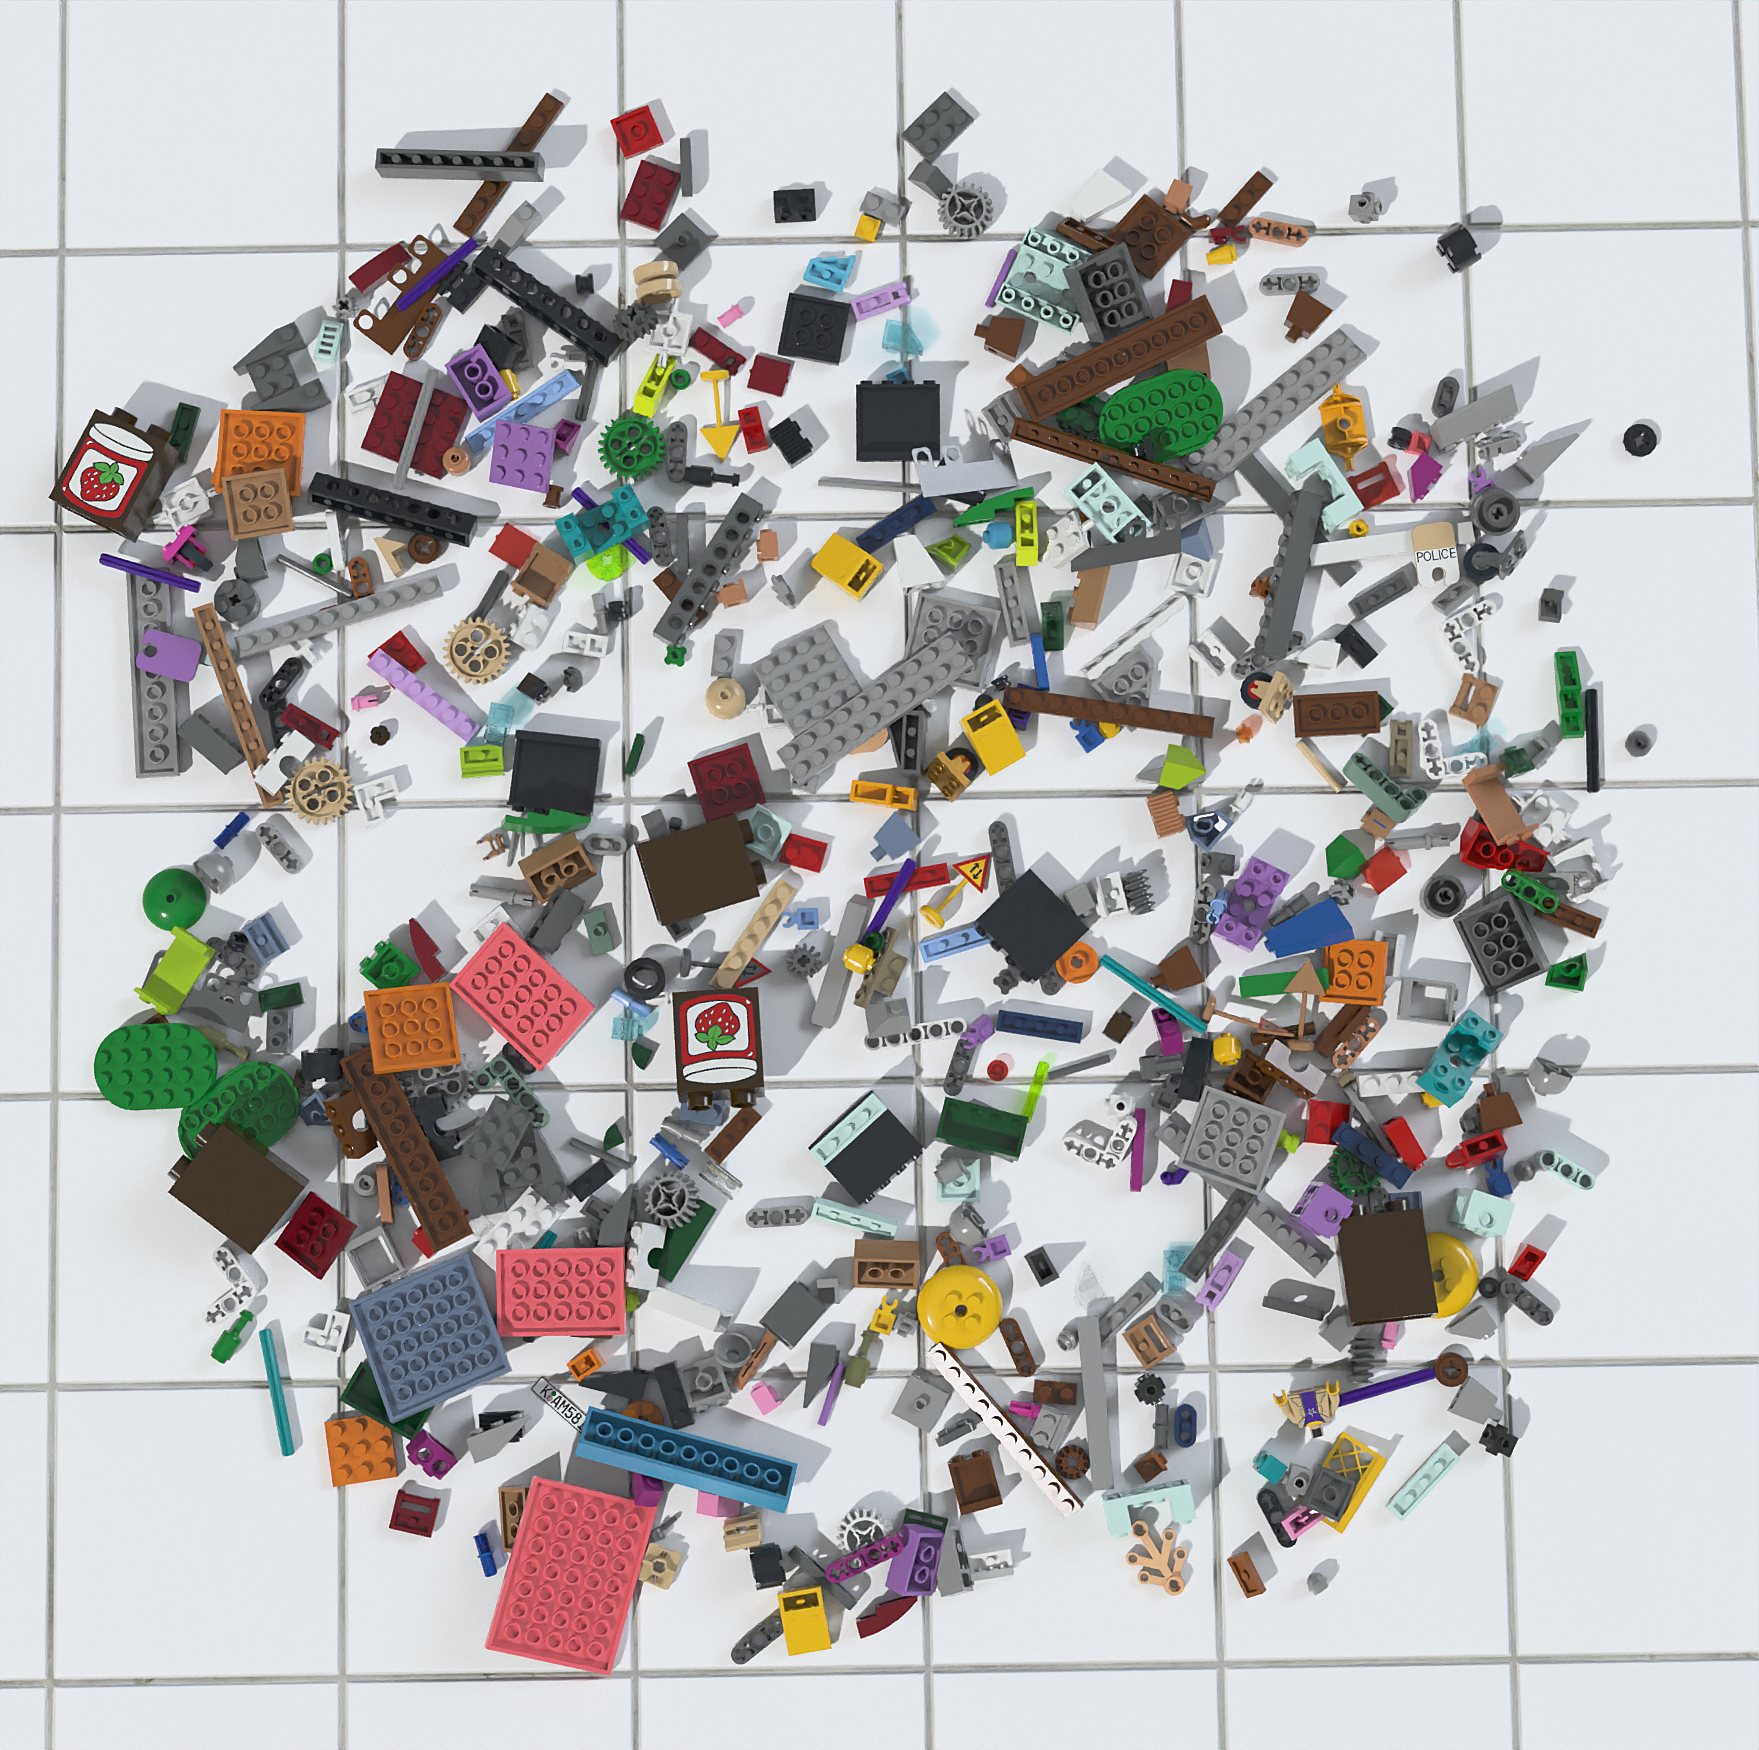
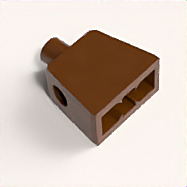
M1299 289L1284 321V325L1289 328L1285 339L1293 344L1296 343L1300 336L1308 340L1330 317L1333 310Z
M993 316L989 326L977 323L974 336L986 339L984 343L986 351L1015 363L1026 320Z
M1185 945L1159 963L1157 967L1160 973L1150 978L1155 989L1167 985L1170 992L1205 981L1188 945Z
M1495 1082L1483 1084L1486 1097L1476 1099L1479 1134L1523 1124L1510 1093H1498Z

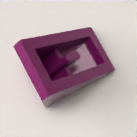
M562 418L554 428L556 430L554 450L569 456L581 430V425Z

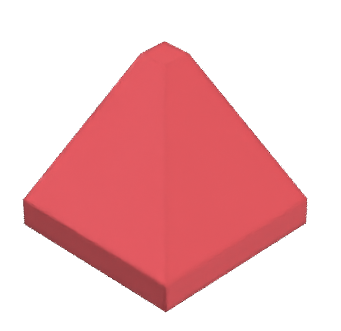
M1417 430L1414 431L1407 442V450H1403V452L1418 456L1423 451L1428 454L1432 437Z

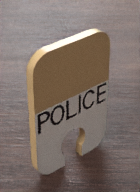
M1437 522L1415 526L1411 535L1419 585L1423 588L1435 587L1432 571L1436 567L1443 569L1445 572L1444 586L1458 582L1460 572L1454 529L1451 523Z

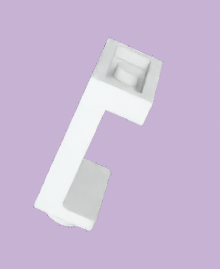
M1584 836L1547 855L1554 872L1588 871L1596 877L1597 883L1592 892L1565 894L1567 900L1571 902H1584L1588 899V895L1594 892L1595 894L1601 893L1607 889L1606 886L1612 884L1610 879L1605 877L1592 849L1594 843L1590 837ZM1583 877L1579 880V884L1583 888H1588L1591 886L1590 878Z

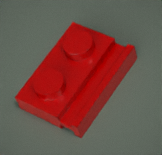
M790 833L783 845L779 862L820 874L828 843Z

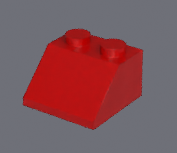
M1307 1100L1304 1142L1339 1146L1330 1137L1342 1121L1349 1124L1350 1104Z

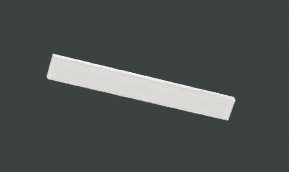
M1472 521L1451 524L1454 529L1456 546L1475 542ZM1412 530L1312 544L1309 557L1310 567L1414 552Z

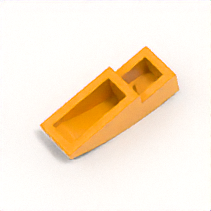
M852 780L849 801L916 812L920 791L915 788L899 787L891 784Z

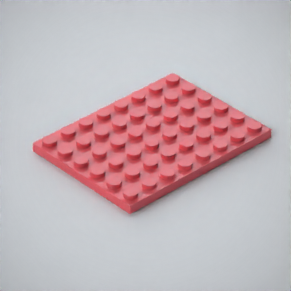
M533 1475L485 1642V1649L610 1676L658 1506H635L634 1499Z

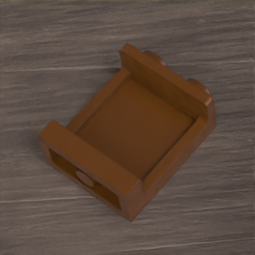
M984 1449L971 1452L972 1456L965 1458L963 1455L951 1457V1461L947 1462L961 1516L1003 1504L989 1451L984 1452Z

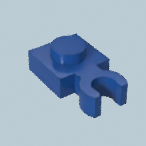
M1080 720L1081 725L1076 726L1070 721V728L1079 732L1075 739L1087 754L1104 743V739L1093 724L1086 727V721Z
M1495 1160L1496 1167L1494 1169L1489 1167L1488 1162L1484 1163V1169L1491 1176L1485 1178L1489 1194L1496 1197L1512 1194L1513 1190L1507 1172L1500 1173L1502 1167L1500 1160Z

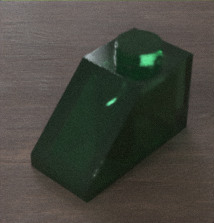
M1061 601L1041 602L1040 621L1044 651L1064 650Z
M1516 746L1505 748L1504 753L1499 755L1500 762L1503 761L1507 768L1504 771L1506 780L1525 775L1535 769L1524 748L1517 749Z

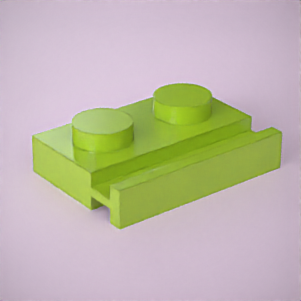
M502 744L459 748L462 779L505 775Z

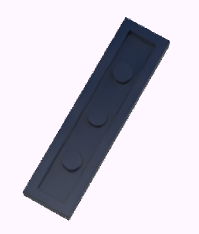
M922 494L855 538L862 550L871 555L893 541L894 538H897L898 534L905 533L937 512V509L929 497L924 498Z
M1005 1010L998 1011L996 1031L1077 1044L1081 1042L1083 1022Z
M1345 1121L1339 1124L1330 1137L1332 1141L1399 1190L1403 1188L1413 1171Z

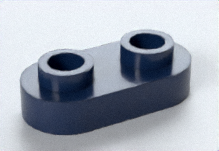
M1183 1403L1177 1406L1174 1412V1439L1179 1446L1188 1448L1196 1441L1197 1413L1193 1406ZM1187 1410L1189 1412V1416L1187 1418H1182V1411ZM1187 1432L1189 1434L1188 1439H1181V1434Z

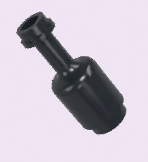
M691 465V467H685L684 483H689V486L711 488L713 483L718 482L732 484V487H739L740 474H716L714 468L708 466Z

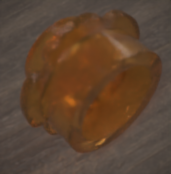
M1245 724L1236 728V736L1239 743L1249 744L1250 739H1253L1251 728L1246 727Z

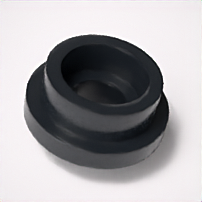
M1485 1277L1480 1280L1478 1291L1483 1297L1491 1299L1499 1294L1500 1284L1493 1277ZM1490 1283L1492 1290L1487 1292L1485 1286Z

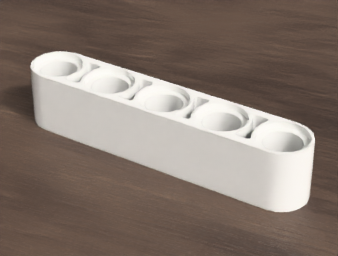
M954 1017L911 1025V1029L915 1028L921 1031V1038L919 1040H912L909 1037V1032L899 1034L900 1042L897 1044H891L888 1041V1036L878 1037L879 1045L876 1048H871L867 1045L868 1033L864 1038V1046L867 1050L876 1052L955 1038L966 1032L967 1024L964 1019ZM955 1021L961 1022L963 1024L962 1032H953L951 1024ZM933 1025H939L942 1028L940 1036L934 1037L931 1035L930 1028Z

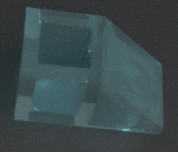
M886 319L882 349L892 354L903 352L909 357L923 356L924 346L908 323Z
M491 702L483 744L504 748L511 731L515 712L511 705Z
M1163 1250L1161 1293L1185 1295L1186 1276L1178 1271L1186 1259L1185 1251Z

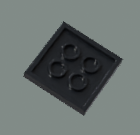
M789 292L777 354L839 366L851 304Z

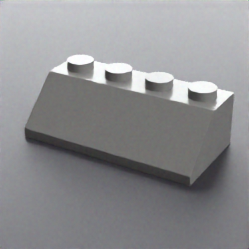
M1512 384L1435 420L1428 431L1438 451H1452L1458 447V443L1462 441L1468 443L1477 438L1476 434L1483 432L1487 434L1495 429V425L1499 423L1505 425L1513 421L1518 408Z

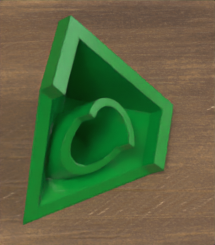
M1341 834L1325 848L1328 877L1355 880L1370 866L1360 849Z
M1586 952L1551 965L1552 969L1548 971L1545 981L1546 986L1573 993L1584 991L1588 973Z

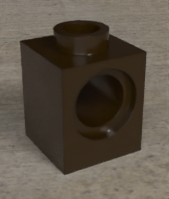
M1123 1010L1120 1013L1115 1011L1103 1029L1102 1034L1120 1045L1134 1024L1131 1021L1132 1016Z

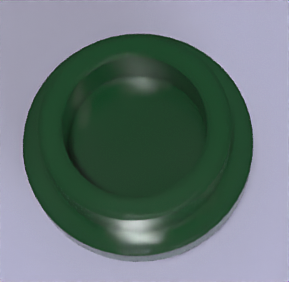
M878 931L868 933L864 939L865 947L873 950V953L879 952L885 943L883 934Z

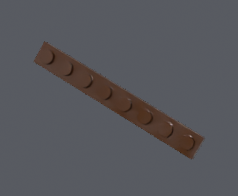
M546 92L506 149V152H533L564 108V103ZM484 181L453 225V228L468 239L473 238L512 181Z

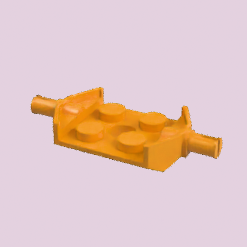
M1339 382L1333 387V396L1319 405L1318 410H1320L1326 451L1328 454L1343 458L1345 460L1346 472L1355 470L1353 463L1354 455L1367 447L1368 439L1361 399L1354 395L1344 394V391H1341ZM1339 420H1348L1350 427L1342 429L1339 426Z

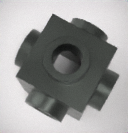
M1146 1373L1137 1378L1138 1382L1134 1383L1137 1389L1134 1390V1393L1139 1402L1144 1401L1146 1405L1151 1404L1153 1406L1163 1400L1162 1396L1166 1395L1163 1389L1166 1386L1160 1376L1156 1378L1153 1373L1151 1375ZM1150 1386L1155 1388V1392L1152 1394L1147 1393V1388Z
M1487 1423L1479 1443L1486 1446L1485 1451L1495 1456L1500 1453L1510 1458L1519 1438L1509 1434V1428L1497 1423L1495 1427Z

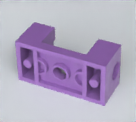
M1254 856L1248 858L1228 899L1227 909L1222 913L1219 923L1215 924L1211 934L1248 953L1252 952L1262 934L1261 929L1277 896L1282 893L1290 874ZM1249 899L1254 902L1255 907L1253 911H1246L1244 909L1243 903L1245 900Z
M1311 1181L1288 1217L1316 1236L1320 1237L1322 1235L1330 1239L1331 1236L1335 1237L1339 1232L1341 1220L1343 1218L1347 1219L1351 1214L1353 1202L1324 1182Z

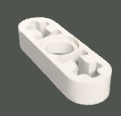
M337 511L326 512L333 567L335 572L347 569L339 515Z

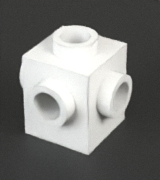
M1115 1091V1095L1109 1094V1098H1105L1104 1111H1107L1106 1116H1112V1121L1119 1122L1123 1116L1134 1115L1135 1102H1132V1097H1128V1092ZM1119 1102L1124 1104V1109L1121 1111L1116 1107Z

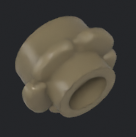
M1346 1069L1337 1075L1338 1080L1336 1084L1342 1088L1348 1084H1353L1356 1081L1354 1071Z

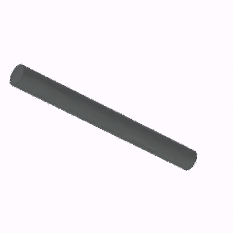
M282 554L277 556V562L349 599L353 597L354 591Z

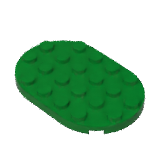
M1181 368L1160 373L1119 389L1106 401L1099 417L1100 439L1104 445L1135 454L1133 445L1143 443L1141 436L1150 434L1155 453V459L1151 460L1160 463L1196 451L1213 439L1223 419L1222 398L1214 383L1200 372ZM1146 454L1139 455L1146 458Z
M186 1023L141 1024L120 1027L105 1037L98 1047L94 1059V1076L103 1096L119 1108L134 1111L177 1109L194 1105L203 1099L209 1089H212L218 1072V1059L212 1042L198 1028Z
M251 1061L234 1067L216 1079L212 1089H209L201 1101L184 1107L181 1111L178 1137L186 1155L193 1161L202 1147L194 1142V1140L210 1120L219 1127L229 1118L267 1148L280 1141L292 1130L300 1113V1094L298 1087L292 1086L293 1078L284 1069L275 1064Z

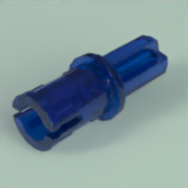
M240 812L229 825H225L226 828L213 842L223 850L235 836H239L238 833L250 821V817L246 813Z
M487 1532L473 1536L479 1554L477 1558H480L485 1577L496 1575L497 1569L492 1555L494 1551H491Z

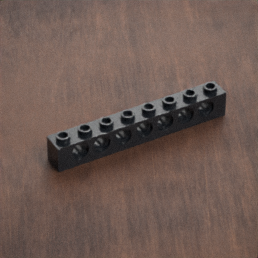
M487 245L472 262L471 273L606 368L621 352L624 340L620 339L616 333L609 331L601 322L589 317L584 310L572 305L565 297L559 296L548 285L539 282L532 274L519 268L515 262L509 261L498 250L492 249Z
M316 472L308 488V504L470 548L477 531L478 516L421 501L409 496L399 495L387 490H381L369 485L359 484L347 479H341L329 474Z

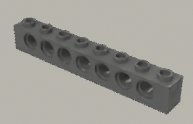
M741 492L654 628L653 636L673 649L677 645L681 646L687 637L685 632L689 627L693 628L698 620L696 616L700 609L703 611L709 602L708 596L711 592L715 593L720 585L718 580L722 574L726 576L730 570L731 564L729 563L732 558H737L741 553V544L744 540L748 541L754 531L752 527L755 522L759 524L765 514L762 512L763 504ZM740 516H746L749 521L747 523H740L737 519ZM729 533H735L738 538L730 541L726 536ZM719 550L727 553L724 558H718L715 554ZM707 568H713L716 573L709 576L704 571ZM696 585H702L705 590L702 593H696L693 588ZM690 602L694 607L687 611L682 608V605ZM680 620L683 624L679 628H674L671 626V622Z

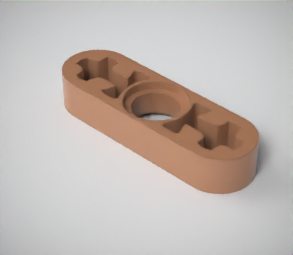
M1259 217L1252 219L1248 226V233L1252 238L1296 248L1304 246L1309 237L1308 231L1304 227ZM1256 224H1260L1261 229H1267L1268 226H1271L1268 235H1265L1267 230H1260L1257 233L1253 227ZM1274 228H1281L1284 231V235L1280 238L1275 237L1272 233ZM1288 230H1291L1290 235L1293 236H1290L1288 240L1286 239ZM1297 233H1301V237H1303L1300 241H1296L1295 236Z
M1370 1018L1366 1022V1024H1374L1372 1027L1374 1032H1367L1364 1037L1359 1034L1355 1035L1354 1038H1358L1361 1041V1047L1358 1050H1353L1350 1047V1042L1346 1041L1335 1051L1331 1058L1332 1065L1340 1070L1347 1069L1374 1039L1380 1030L1379 1023L1375 1019ZM1359 1025L1355 1032L1360 1031V1033H1363L1366 1030V1026ZM1346 1047V1049L1350 1053H1353L1354 1056L1352 1057L1350 1054H1348V1056L1345 1058V1061L1347 1063L1338 1065L1337 1056H1343L1347 1052L1343 1050V1048Z
M388 1162L377 1163L376 1174L382 1225H392L395 1223V1213L392 1199L390 1166Z

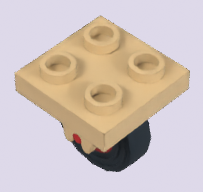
M1276 671L1274 677L1268 673L1256 672L1247 676L1242 682L1240 689L1241 698L1247 706L1260 710L1269 722L1276 724L1278 719H1281L1284 714V707L1287 701L1293 696L1294 686L1282 672Z

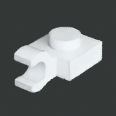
M566 351V354L551 353L550 360L558 362L551 363V370L558 371L563 366L564 369H571L573 371L585 370L587 354L582 351Z
M308 638L286 645L297 658L304 656L313 667L320 662L310 651L314 645Z

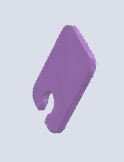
M154 629L147 630L143 636L142 643L148 645L155 644L157 646V653L154 657H147L145 654L138 652L136 658L137 667L141 670L179 681H192L196 675L203 653L201 643Z

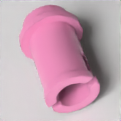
M732 304V308L717 317L724 329L738 318L742 319L741 316L744 315V312L738 304Z
M376 693L359 697L354 695L351 698L352 709L359 712L360 709L378 707V701L369 702V700L377 699Z
M1386 1323L1383 1340H1380L1382 1348L1394 1350V1347L1397 1346L1395 1342L1400 1327L1399 1324Z

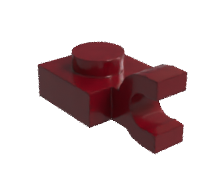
M1241 225L1236 228L1210 229L1208 242L1215 245H1223L1230 241V239H1233L1237 244H1245L1246 237L1240 238L1237 236L1238 232H1244L1245 227Z

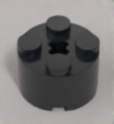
M1462 224L1456 225L1437 238L1438 245L1436 250L1441 257L1445 256L1449 261L1447 266L1452 274L1456 272L1461 273L1482 259L1481 253L1476 254L1475 248L1478 247L1475 240L1465 227L1461 229Z
M316 1048L314 1052H309V1049L302 1050L301 1076L304 1078V1082H316L322 1078H325V1082H335L338 1079H343L345 1072L339 1061L344 1059V1049Z
M775 1542L749 1547L750 1553H754L749 1555L753 1578L756 1580V1583H759L755 1585L757 1591L782 1586V1582H787L785 1570L779 1564V1560H783L779 1544L775 1545Z

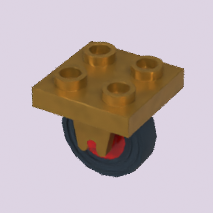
M962 747L953 748L947 751L946 754L941 751L925 769L924 774L931 783H934L939 788L945 798L954 802L977 775L979 768L978 760L971 751Z

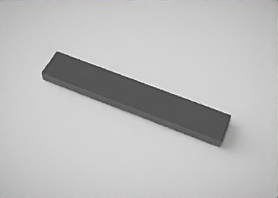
M1266 1176L1261 1187L1260 1193L1270 1180ZM1236 1188L1178 1271L1194 1283H1197L1258 1196Z

